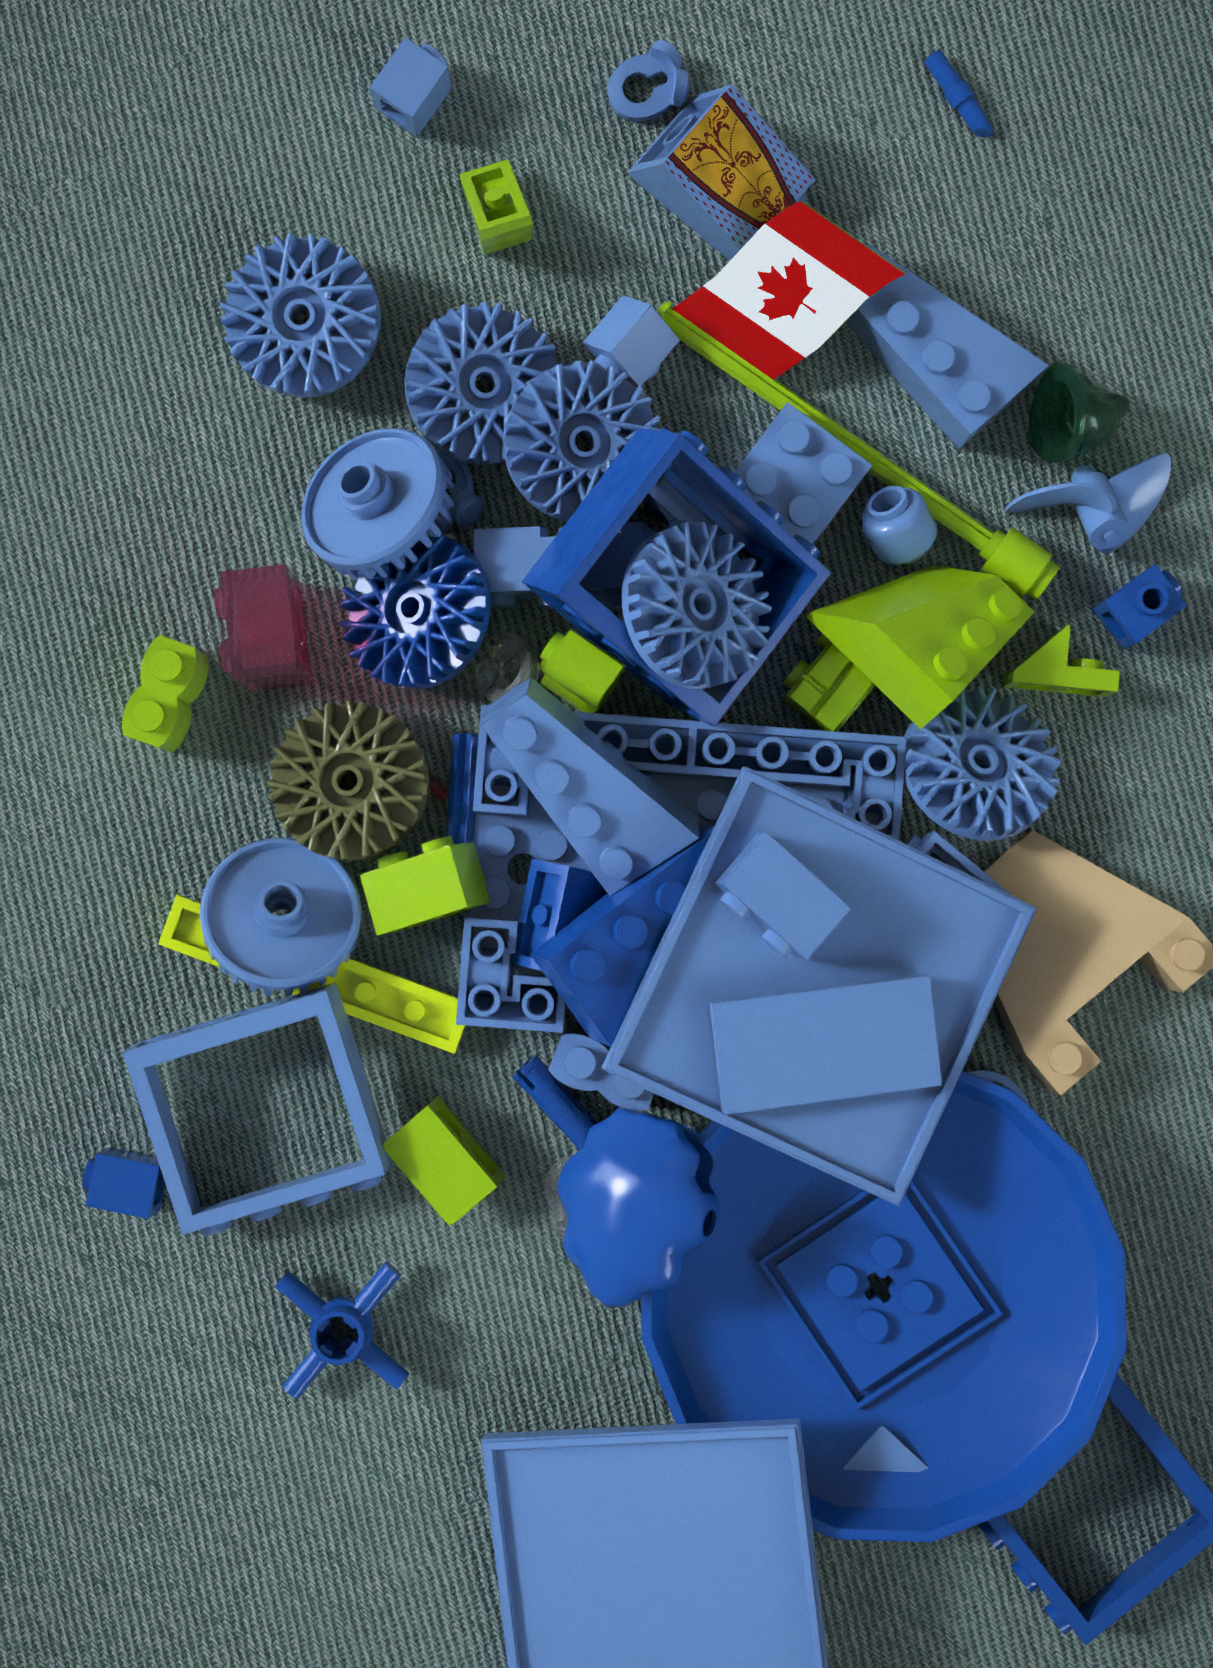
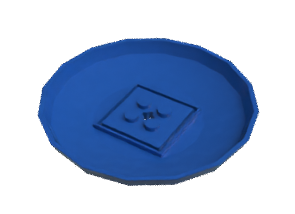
M962 1070L900 1206L715 1121H712L700 1133L703 1146L709 1151L715 1162L709 1183L719 1202V1217L716 1230L710 1239L688 1252L680 1281L666 1290L649 1292L641 1297L642 1342L676 1424L800 1418L813 1530L833 1539L934 1542L1022 1508L1091 1440L1127 1350L1125 1250L1086 1161L1014 1091ZM876 1273L880 1278H885L889 1275L893 1279V1282L888 1286L890 1293L888 1298L883 1300L879 1294H874L871 1297L866 1294L865 1290L870 1287L868 1278L870 1274ZM884 1426L917 1456L928 1469L920 1472L845 1470L843 1467L879 1427Z

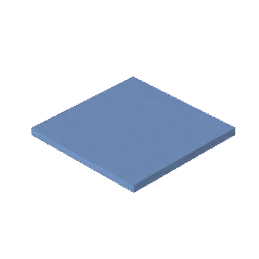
M742 767L601 1068L900 1206L1037 908L748 767ZM757 833H769L852 908L808 960L796 957L792 953L787 959L780 956L761 939L766 929L751 916L743 922L719 900L725 893L714 884L715 881ZM921 974L930 976L942 1086L729 1115L722 1113L709 1002Z
M800 1418L486 1433L481 1439L508 1668H829Z

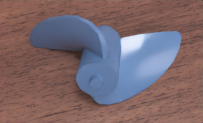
M1159 453L1126 468L1108 479L1106 475L1097 472L1088 465L1078 466L1072 473L1071 483L1043 487L1025 493L1010 502L1005 507V513L1009 514L1073 504L1091 545L1097 548L1099 552L1104 554L1110 553L1135 534L1161 500L1168 485L1171 457L1168 453Z

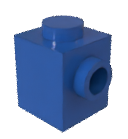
M1155 563L1104 599L1092 610L1121 649L1124 650L1138 643L1187 605L1180 597L1183 591L1175 577L1166 570L1161 571Z

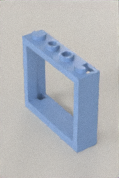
M336 982L308 990L303 994L298 993L143 1040L122 1052L182 1235L197 1230L201 1231L202 1236L214 1235L232 1226L231 1220L250 1215L252 1221L264 1220L279 1214L282 1211V1205L298 1200L301 1201L303 1207L315 1205L333 1196L332 1190L351 1185L352 1191L371 1188L383 1181L381 1176L386 1175L393 1163V1160L383 1149V1144L387 1140ZM318 1016L363 1159L202 1207L156 1064Z

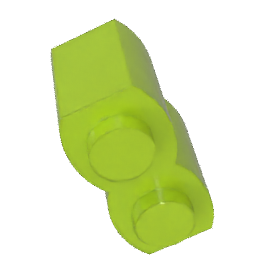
M572 627L566 635L559 631L554 634L540 655V658L543 660L538 669L544 673L541 680L543 686L581 712L599 713L618 686L626 664Z
M159 635L150 644L143 657L140 670L141 686L135 690L126 704L122 718L123 735L173 753L182 744L188 733L191 722L190 704L199 696L206 683L209 670L208 656L195 647Z

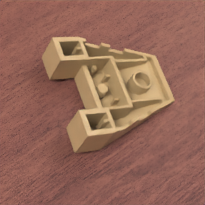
M1034 830L1029 831L983 870L1013 897L1037 908L995 998L994 1005L998 1007L1012 1050L1047 1091L1061 1096L1101 1062L1067 1019L1137 960L1143 963L1164 990L1184 992L1213 968V945L1190 917Z

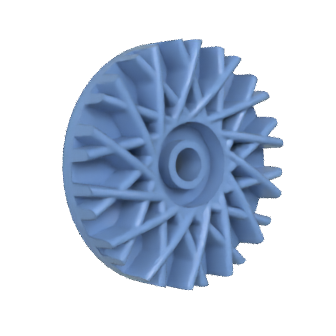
M289 233L286 240L274 237L275 243L266 248L261 244L256 245V254L254 256L249 253L244 256L246 264L242 269L238 271L234 268L231 271L235 279L233 282L226 283L225 288L229 292L227 302L221 301L220 303L221 308L225 311V315L221 316V323L225 326L227 332L224 340L231 347L230 352L232 356L238 360L242 366L241 368L258 383L286 396L317 397L342 388L365 368L375 351L379 339L381 308L376 289L370 277L353 255H350L342 246L339 248L333 245L325 237H321L318 240L314 235L308 234V238H297L294 234ZM309 310L310 317L305 324L296 325L295 321L299 314Z
M482 302L478 307H468V303L461 305L459 310L451 308L440 319H433L430 326L422 331L418 341L414 344L405 371L406 402L411 417L419 431L442 453L469 464L495 465L506 462L503 436L505 423L512 405L531 381L539 377L545 370L548 369L550 371L557 365L554 357L556 348L554 344L548 345L546 342L547 334L545 332L540 334L533 327L534 320L532 318L522 319V313L518 310L514 313L502 310L503 305L497 303L494 308L489 307L487 302ZM475 379H486L493 386V390L489 393L480 392L475 386Z
M580 360L568 366H562V363H560L549 371L547 369L542 372L517 397L505 423L503 436L504 457L514 484L525 499L535 508L563 522H567L638 428L661 430L657 428V425L660 423V417L656 416L654 418L649 407L653 403L651 397L644 398L641 395L644 389L640 385L636 388L626 380L629 376L627 373L623 372L621 375L615 373L616 368L613 366H609L606 369L595 366L596 361H589L586 365H583ZM577 435L588 441L591 448L590 451L583 452L576 447L575 437Z
M379 429L349 440L336 449L321 464L306 490L301 510V525L308 545L331 569L334 568L343 576L348 574L354 580H357L358 570L367 578L373 579L376 572L381 577H387L384 564L390 561L399 569H404L405 557L412 562H417L418 558L411 548L419 540L427 548H430L432 542L429 537H440L442 534L434 520L437 515L448 519L449 512L446 509L454 506L453 500L445 491V489L454 488V484L451 481L453 476L444 465L446 462L424 437L405 429Z
M689 521L653 534L635 550L624 574L622 610L625 625L635 649L656 674L679 687L706 689L738 679L737 674L747 672L753 668L751 663L756 662L759 657L752 652L754 649L765 646L768 643L763 634L770 630L769 626L759 625V616L770 612L772 607L762 602L763 599L768 597V591L755 592L752 581L764 575L762 571H751L756 562L755 559L741 560L736 554L745 544L743 542L733 544V535L730 533L716 536L718 525L714 524L706 527L705 522H699L689 526Z
M982 686L976 687L970 694H965L963 690L952 703L921 730L911 722L904 737H907L904 780L917 805L931 820L942 828L968 839L996 841L1007 839L1023 832L1049 807L1047 806L1048 802L1058 792L1055 787L1059 784L1060 778H1053V772L1060 766L1061 760L1053 757L1057 753L1056 746L1047 750L1044 744V740L1050 734V729H1037L1041 723L1039 717L1029 723L1022 716L1027 708L1026 703H1022L1014 708L1015 698L1013 696H1009L1003 702L993 699L997 691L996 688H991L985 694Z
M271 838L253 842L236 850L222 861L214 870L205 886L200 906V921L204 943L208 947L211 959H215L219 963L224 975L228 973L231 975L232 981L235 984H238L239 980L249 984V988L253 992H257L259 988H262L267 996H271L272 990H284L287 996L292 995L293 989H298L302 994L306 993L308 985L318 981L320 985H323L328 975L334 978L338 973V967L343 961L346 963L349 961L351 951H354L356 948L357 937L361 928V901L357 886L341 861L316 854L298 844L296 839ZM279 909H284L290 912L289 914L284 916H277L273 914L275 911Z

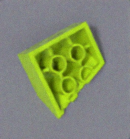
M931 565L810 611L806 618L921 730L957 698L1035 612L998 575Z

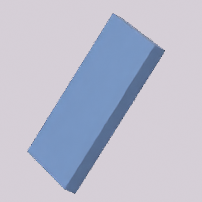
M921 974L709 1002L721 1111L725 1115L942 1086L929 975Z

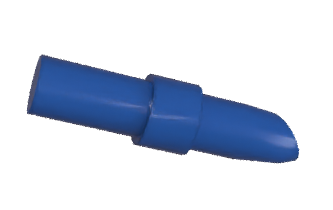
M941 49L932 53L924 61V64L945 92L944 97L952 109L959 112L976 136L990 137L994 135L992 125L974 98L975 93L966 80L960 78Z

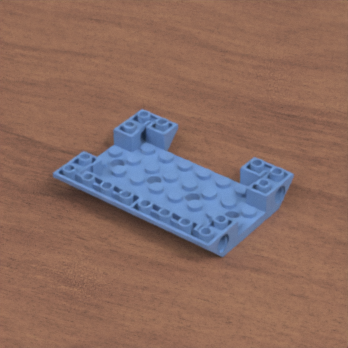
M481 705L473 811L475 812L473 842L491 903L468 910L467 917H464L456 1025L563 1033L566 1004L545 974L539 970L510 963L511 954H516L518 921L526 885L518 884L512 880L509 874V865L514 857L520 854H528L536 860L588 871L591 870L482 727L485 711L489 705ZM573 712L584 721V725L604 742L608 741L623 753V758L645 776L648 774L664 788V792L681 806L685 805L698 816L699 825L715 826L742 767H748L899 841L907 737L717 723L713 727L702 721Z

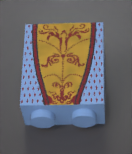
M732 84L693 96L627 172L634 181L728 260L732 259L765 223L787 207L799 201L805 202L806 196L803 193L815 180Z

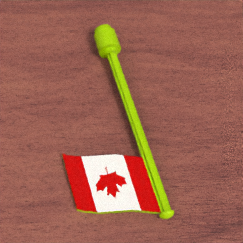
M799 201L787 207L765 223L713 279L675 307L672 301L665 302L659 306L656 311L683 343L780 411L787 402L872 464L869 473L887 486H900L918 491L925 500L934 519L980 550L978 555L986 560L981 570L987 574L998 575L1019 597L1022 598L1026 594L1036 601L1057 574L1060 566L1050 560L1053 554L1012 526L1006 534L998 529L993 532L776 380L777 377L819 349L869 297L893 280L907 274L803 201Z

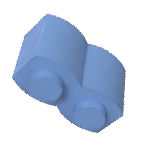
M563 1031L548 1069L553 1077L574 1089L583 1091L599 1090L608 1101L621 1108L636 1111L648 1110L654 1093L601 1068L610 1050L609 1046L592 1040L583 1031Z

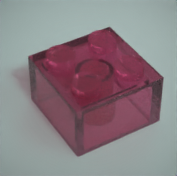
M285 564L220 572L222 587L215 588L214 600L218 619L226 620L228 640L220 642V655L224 672L231 673L232 680L250 691L312 685L313 679L302 582Z

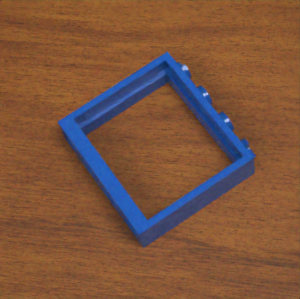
M1118 1374L1107 1400L1196 1510V1513L1079 1608L1076 1607L1004 1515L978 1524L979 1528L997 1550L1006 1544L1017 1560L1010 1566L1027 1589L1032 1593L1040 1587L1051 1602L1044 1609L1061 1632L1066 1635L1073 1629L1085 1645L1095 1639L1213 1542V1493Z

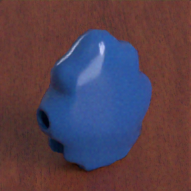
M618 1108L609 1118L589 1128L584 1149L572 1155L562 1168L557 1190L563 1208L568 1215L562 1246L566 1257L580 1270L590 1293L608 1308L626 1307L649 1292L666 1290L676 1284L681 1279L688 1252L710 1239L716 1230L719 1217V1202L709 1183L715 1162L709 1151L703 1146L700 1133L696 1128L652 1114L640 1113L627 1108Z

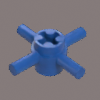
M385 1262L355 1299L337 1297L325 1302L289 1270L276 1284L275 1288L312 1318L309 1332L312 1350L282 1385L289 1395L299 1399L327 1364L342 1365L355 1361L358 1358L395 1390L405 1381L410 1373L372 1342L375 1325L371 1311L401 1277V1273L392 1264ZM335 1316L344 1317L343 1322L347 1323L352 1329H357L358 1334L356 1338L353 1339L350 1335H345L341 1337L339 1342L334 1341L330 1337V1334L335 1329V1323L332 1319Z

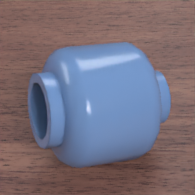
M889 486L877 491L870 497L861 514L860 526L876 558L885 564L902 565L914 563L930 550L936 539L937 526L922 495L912 488Z

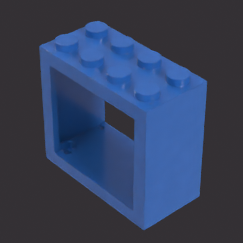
M638 428L521 582L590 640L625 663L627 671L670 707L715 727L831 572L817 560L821 553L812 543L799 535L792 537L781 527L784 518L774 508L763 501L755 503L743 492L747 484L741 477L727 467L721 466L718 469L705 456L709 449L693 434L684 430L681 433H673L665 428H661L660 431ZM660 477L713 525H718V529L723 534H732L733 543L743 542L745 546L741 550L750 558H754L755 563L758 564L754 571H762L764 574L763 577L752 581L756 593L768 591L769 593L768 597L763 599L762 602L770 605L772 610L759 616V625L770 627V630L763 634L768 643L753 650L752 653L758 656L759 659L751 663L753 667L751 670L737 674L738 679L706 689H687L661 678L644 662L635 649L625 623L579 585Z

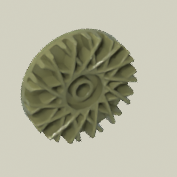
M345 701L346 704L342 705L326 703L322 710L318 708L312 709L313 714L306 719L297 718L294 721L296 727L293 730L288 728L284 734L287 737L283 744L274 747V752L277 753L276 759L270 760V766L273 768L272 780L267 779V785L272 788L269 799L275 804L277 813L274 814L283 823V829L290 833L298 844L306 847L308 850L340 861L370 859L384 854L400 844L420 820L429 792L427 761L419 742L410 730L385 710L371 707L364 702L354 704L352 701ZM353 772L357 775V784L352 790L345 791L341 787L342 781L347 774Z

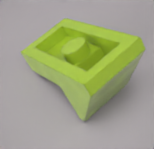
M508 159L459 174L463 191L475 222L483 254L518 245L533 238L531 215Z
M1070 624L1054 633L1003 677L1002 688L1107 697L1118 692L1120 671L1103 669L1104 661L1096 659H1072V665L1067 666L1070 639Z

